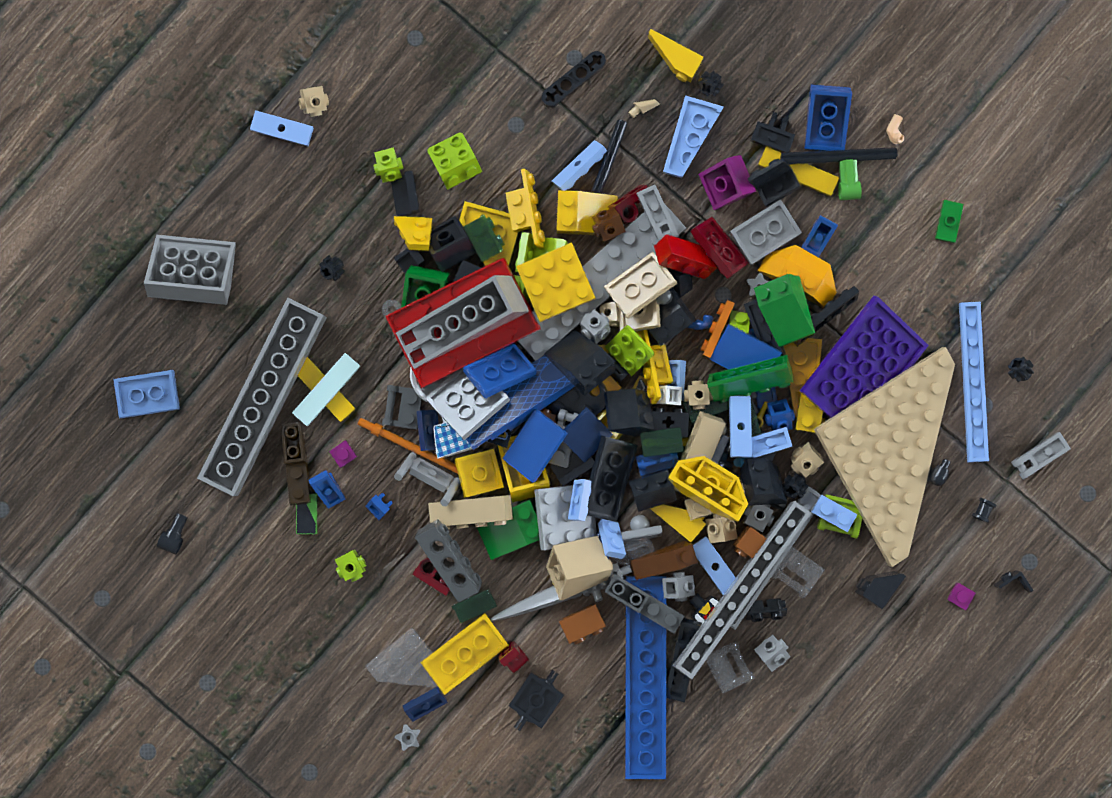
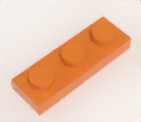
M727 300L725 304H720L716 313L720 316L717 322H712L708 331L712 334L709 340H704L700 349L703 351V357L711 358L733 309L734 302Z

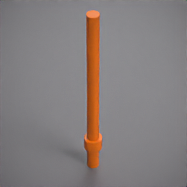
M360 418L357 425L371 431V434L377 437L380 435L458 474L455 463L444 458L437 459V455L430 451H420V446L384 429L382 425L378 423L373 424Z

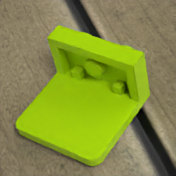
M457 133L427 150L447 190L482 172L463 133Z
M522 232L515 265L518 266L565 246L567 241L564 239L545 238V242H543L544 248L539 249L534 244L533 234Z
M626 325L605 346L631 376L654 355V351L629 325Z

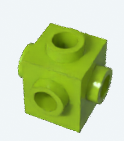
M394 147L374 152L377 164H373L376 176H381L383 183L402 178L400 171L404 169L401 157L397 158Z
M352 550L335 559L338 565L336 571L341 579L344 578L345 581L351 579L354 582L363 577L361 573L366 571L364 567L367 565L362 555L358 556L356 550ZM349 564L353 565V570L349 568Z

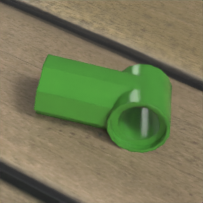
M857 160L840 161L839 199H861L862 191L861 183L858 181Z

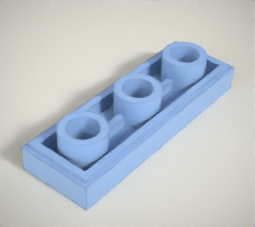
M256 110L250 127L251 131L307 147L309 146L314 129L310 125ZM284 126L285 130L280 132L279 129Z
M594 140L552 182L562 191L570 189L579 177L585 175L595 162L603 158L607 151L606 148Z
M730 396V457L751 458V397ZM740 424L743 430H739L737 425Z
M705 536L693 545L695 555L722 595H724L736 577ZM713 563L718 564V568L716 570L712 569Z

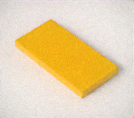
M484 613L420 663L442 693L446 695L509 645Z

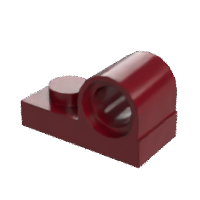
M638 185L609 205L608 208L614 207L620 215L622 222H633L638 217V209L634 203H640L637 192L648 188L647 185ZM625 208H627L629 211V215L627 218H625L623 215V211Z
M428 557L423 559L412 575L447 596L450 589L441 576L439 578L435 577L438 572L435 567L431 573L424 570L425 562L431 561Z
M515 641L499 653L500 663L504 667L507 666L513 673L529 661L527 655Z

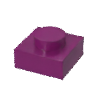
M347 440L329 451L340 468L358 457Z
M956 582L947 600L966 610L976 593Z

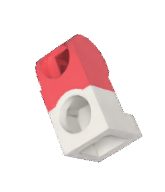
M659 386L661 398L657 404L681 405L682 387Z

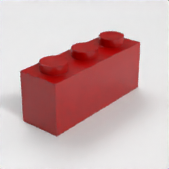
M668 234L654 245L660 266L702 279L707 278L717 269V265L707 256L706 251L701 245Z

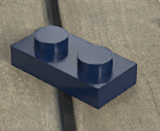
M416 411L420 451L436 450L434 426L439 425L437 411Z
M437 686L402 706L404 712L413 722L448 702Z

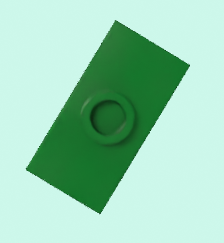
M943 200L935 240L956 243L964 204Z

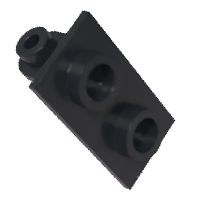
M781 598L767 599V607H763V600L755 601L746 614V620L759 622L764 618H771L772 620L782 619L787 614L785 600H781Z

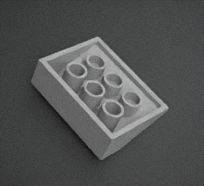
M156 235L144 280L147 296L227 305L231 290L236 243Z

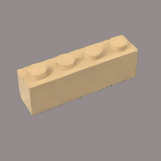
M700 411L681 460L705 456L711 460L720 437H722V434L725 435L727 427L724 420Z
M511 495L453 500L447 506H442L440 502L428 503L430 523L439 519L448 529H450L451 525H456L457 529L469 528L468 524L475 523V527L487 526V522H494V525H505L506 520L513 519Z

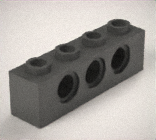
M437 519L419 529L415 539L458 603L478 593L482 585L481 578L478 573H474L469 559L460 552L459 544L450 537L447 526ZM435 541L442 542L443 546L437 545ZM446 558H452L455 562H449ZM457 574H462L465 578H460Z

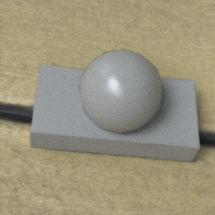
M637 515L632 518L630 522L631 531L621 532L624 543L662 536L661 525L650 527L648 518L643 515Z

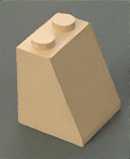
M594 536L553 545L546 568L561 601L607 581L613 570L611 560L605 556L599 537Z

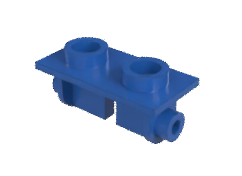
M670 447L636 456L640 476L675 467L678 462L675 448Z

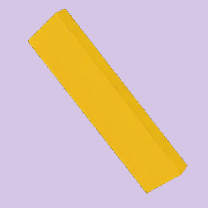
M766 146L758 166L766 168L771 161L775 159L780 160L781 152ZM789 164L800 184L827 196H832L839 177L809 164Z
M308 357L298 374V377L311 391L325 376ZM340 391L326 405L340 422L356 409Z

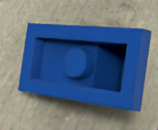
M820 215L801 248L819 258L838 225Z
M327 470L309 479L310 485L328 509L345 500V496L332 473H328Z

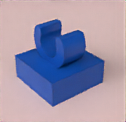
M384 493L379 496L375 495L365 506L378 520L385 516L392 505V501H389L387 504L382 501V498L385 496Z

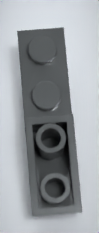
M617 575L613 576L604 591L672 633H675L684 618V615Z

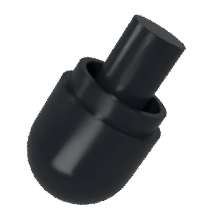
M943 459L941 465L934 467L930 475V481L933 485L941 486L946 482L950 472L948 470L951 463L949 460Z

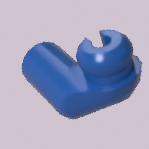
M704 315L703 321L697 320L687 328L695 330L710 328L714 318L710 315Z

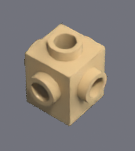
M322 86L300 90L299 106L301 110H304V114L310 113V117L322 115V111L327 110L326 106L329 105L327 94H324Z
M691 381L692 385H688L687 390H684V402H688V406H693V410L705 409V405H709L710 400H713L708 385L704 384L703 381ZM701 391L703 394L702 398H696L695 393Z
M809 442L802 448L798 447L795 449L790 457L793 470L797 474L802 473L805 478L808 475L815 474L819 466L824 463L821 454Z
M713 514V518L706 519L710 543L738 539L734 520L717 514Z

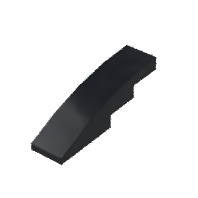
M683 618L681 621L668 679L666 698L685 703L690 678L673 667V664L699 630L702 622Z

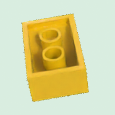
M558 190L557 234L595 235L592 229V225H594L592 217L596 216L600 211L609 210L608 206L614 203L618 196Z
M518 435L510 437L507 448L498 445L512 503L535 497V489L550 488L546 468H544L536 482L532 483L502 459Z

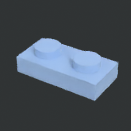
M669 360L673 382L664 386L682 387V401H684L686 361Z
M787 427L752 437L753 458L792 447Z
M574 480L568 520L585 521L588 514V500L591 494L590 480Z
M820 495L811 513L846 532L849 531L857 516L854 512L823 495Z
M601 519L598 522L605 556L623 559L626 552L619 523Z

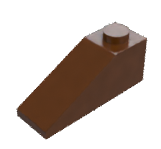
M681 541L629 560L635 580L680 570L698 563L693 544L686 541Z

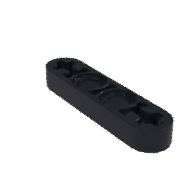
M600 51L590 53L545 89L542 93L543 104L549 108L557 106L605 66L606 58L604 54ZM593 57H600V65L595 63L593 66H591V69L593 70L591 72L589 67L585 63L587 62L588 65H590L593 63ZM577 69H585L587 71L586 77L578 78L576 76ZM567 80L572 84L570 90L565 91L561 89L560 84L563 81ZM557 87L559 93L554 96L555 101L552 102L550 100L547 102V94L553 95L556 93L554 88Z

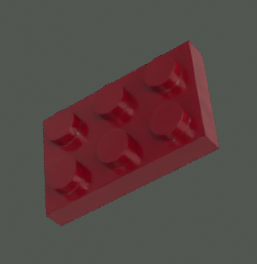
M710 217L690 231L694 240L703 247L707 256L715 262L721 274L725 275L727 279L749 264L713 217Z

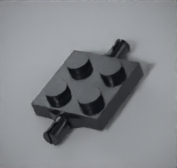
M552 669L546 679L530 672L508 706L520 716L514 725L516 729L518 727L519 731H521L526 722L534 723L542 729L563 698L564 694L552 684L559 675V673H555V670Z

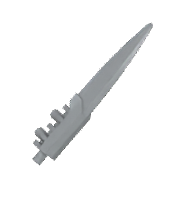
M618 563L613 564V570L607 581L561 601L555 587L552 586L494 615L491 618V622L546 608L580 597L582 593L584 596H589L590 593H593L595 602L603 600L600 590H606L613 576L617 575L624 579L623 575L632 573L630 565L620 568Z

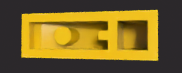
M650 29L648 34L649 40L671 71L676 74V78L683 82H691L703 60V56Z
M664 504L650 508L689 542H692L706 525L703 521L705 517L690 520L686 509Z

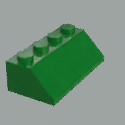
M787 354L709 374L707 385L714 401L720 400L723 403L729 401L730 396H750L752 392L759 391V393H764L776 386H779V388L788 387L791 385L790 383L794 382V376Z

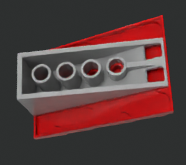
M501 258L385 316L421 388L431 385L463 369L464 366L493 354L541 329L505 258Z

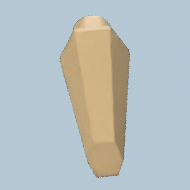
M655 99L634 102L635 107L628 113L634 118L640 112L644 114L660 104Z

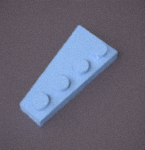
M685 96L663 173L679 178L683 177L722 111L723 106Z

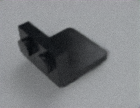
M784 159L771 161L768 164L769 166L764 169L755 170L748 178L749 183L757 189L766 207L802 188L792 167Z

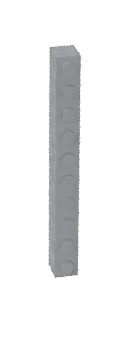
M796 501L789 503L765 538L767 540L755 556L750 558L675 661L673 667L688 678L693 679L808 519L811 512Z

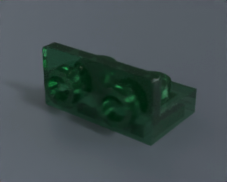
M482 214L480 218L463 226L482 263L503 252L502 246L505 244L499 234H494L492 229L495 226L490 217L486 218Z

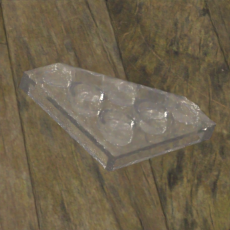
M413 627L365 665L377 682L419 685L432 688L437 686L420 663L433 652Z

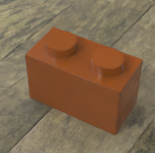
M746 525L732 545L736 547L734 551L746 559L747 556L753 558L767 538Z
M595 603L559 620L569 644L574 642L575 645L586 640L585 636L591 633L595 636L603 632V628L606 627Z

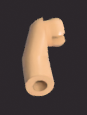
M894 114L886 130L893 144H901L904 141V135L898 129L903 118L897 114Z

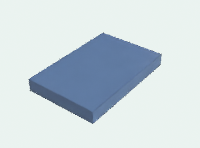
M174 370L113 379L120 419L180 409Z

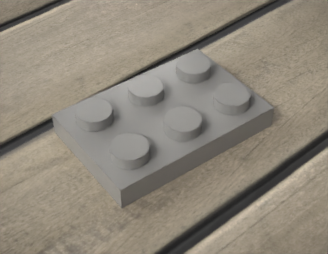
M781 199L730 231V234L750 265L802 233Z

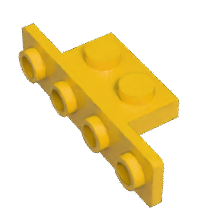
M521 169L524 188L506 193L511 227L513 232L531 228L534 244L541 249L544 248L545 235L543 230L540 229L542 218L536 207L538 197L533 190L535 180L532 173L526 169Z
M647 330L636 331L654 351V355L644 364L643 376L644 379H647L648 383L647 395L651 398L652 404H657L661 398L659 385H667L673 382L666 346H650Z

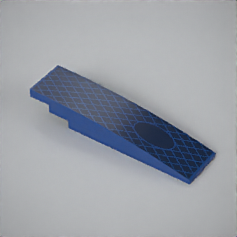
M544 355L531 363L537 370L536 375L503 390L510 401L466 438L467 442L474 450L487 440H494L508 429L511 431L529 419L535 409L542 410L575 386Z

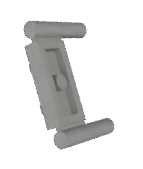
M414 452L408 455L394 475V478L400 481L408 469H410L409 474L443 493L447 490L440 501L442 506L449 504L461 485L459 478H454V476L420 457L418 458Z

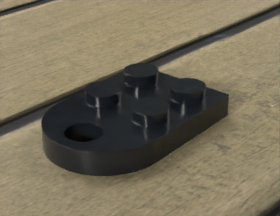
M603 382L598 385L600 388L598 396L593 395L591 391L584 396L576 387H573L547 405L546 408L552 411L551 414L556 415L555 419L557 422L561 409L567 410L570 414H580L587 407L597 416L605 408L604 393L608 391ZM566 421L565 425L568 426L571 422Z

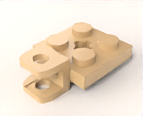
M656 299L645 306L641 314L635 313L628 319L615 302L605 303L600 306V313L605 314L606 312V316L610 320L609 326H620V331L626 325H629L634 331L660 327L659 304H657Z

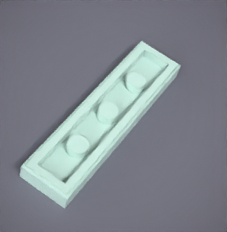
M344 353L292 413L306 426H309L361 366Z

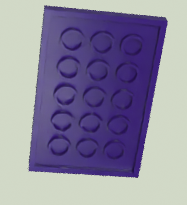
M873 295L800 389V392L829 418H832L912 367L929 345L879 297Z

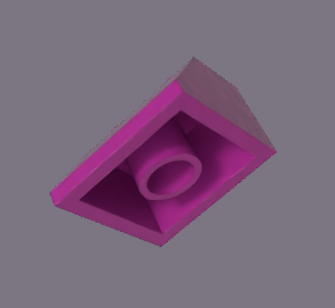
M741 155L726 158L698 174L713 210L741 200L756 192L755 187L748 181L750 175Z

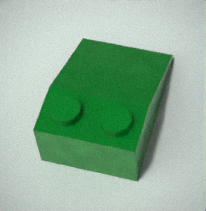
M411 265L405 274L401 308L447 286L450 273Z
M786 274L754 288L758 306L779 347L815 334L799 276Z
M531 500L512 507L513 519L506 520L505 525H494V522H487V526L477 527L491 560L540 540L537 514Z

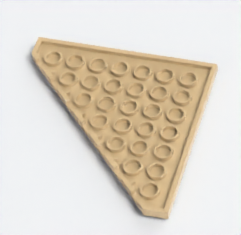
M946 347L938 349L814 428L821 444L890 567L895 566L909 556L955 363Z

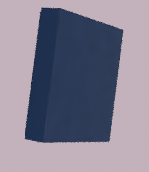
M586 407L564 429L568 434L563 442L582 461L586 462L598 450L601 437H611L613 434Z

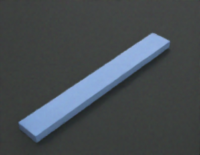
M981 302L959 303L967 462L989 461Z

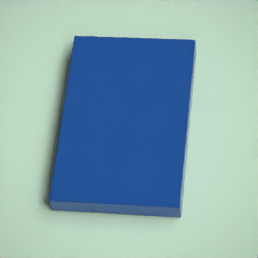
M728 324L709 359L726 369H732L780 357L782 352Z
M515 344L463 367L465 375L485 399L537 373L535 367Z
M535 409L502 459L532 483H535L568 433L538 409Z

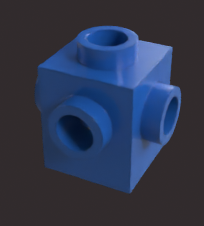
M787 399L767 403L766 425L771 426L772 431L787 427V430H792V421H795L793 409H790Z

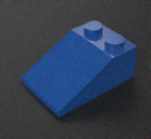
M810 86L805 149L845 150L852 99L850 87Z

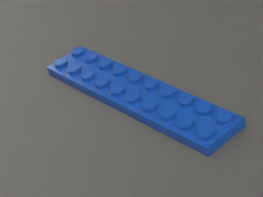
M626 576V581L666 604L662 578H666V576H651L635 580L634 576ZM626 605L625 779H666V629Z

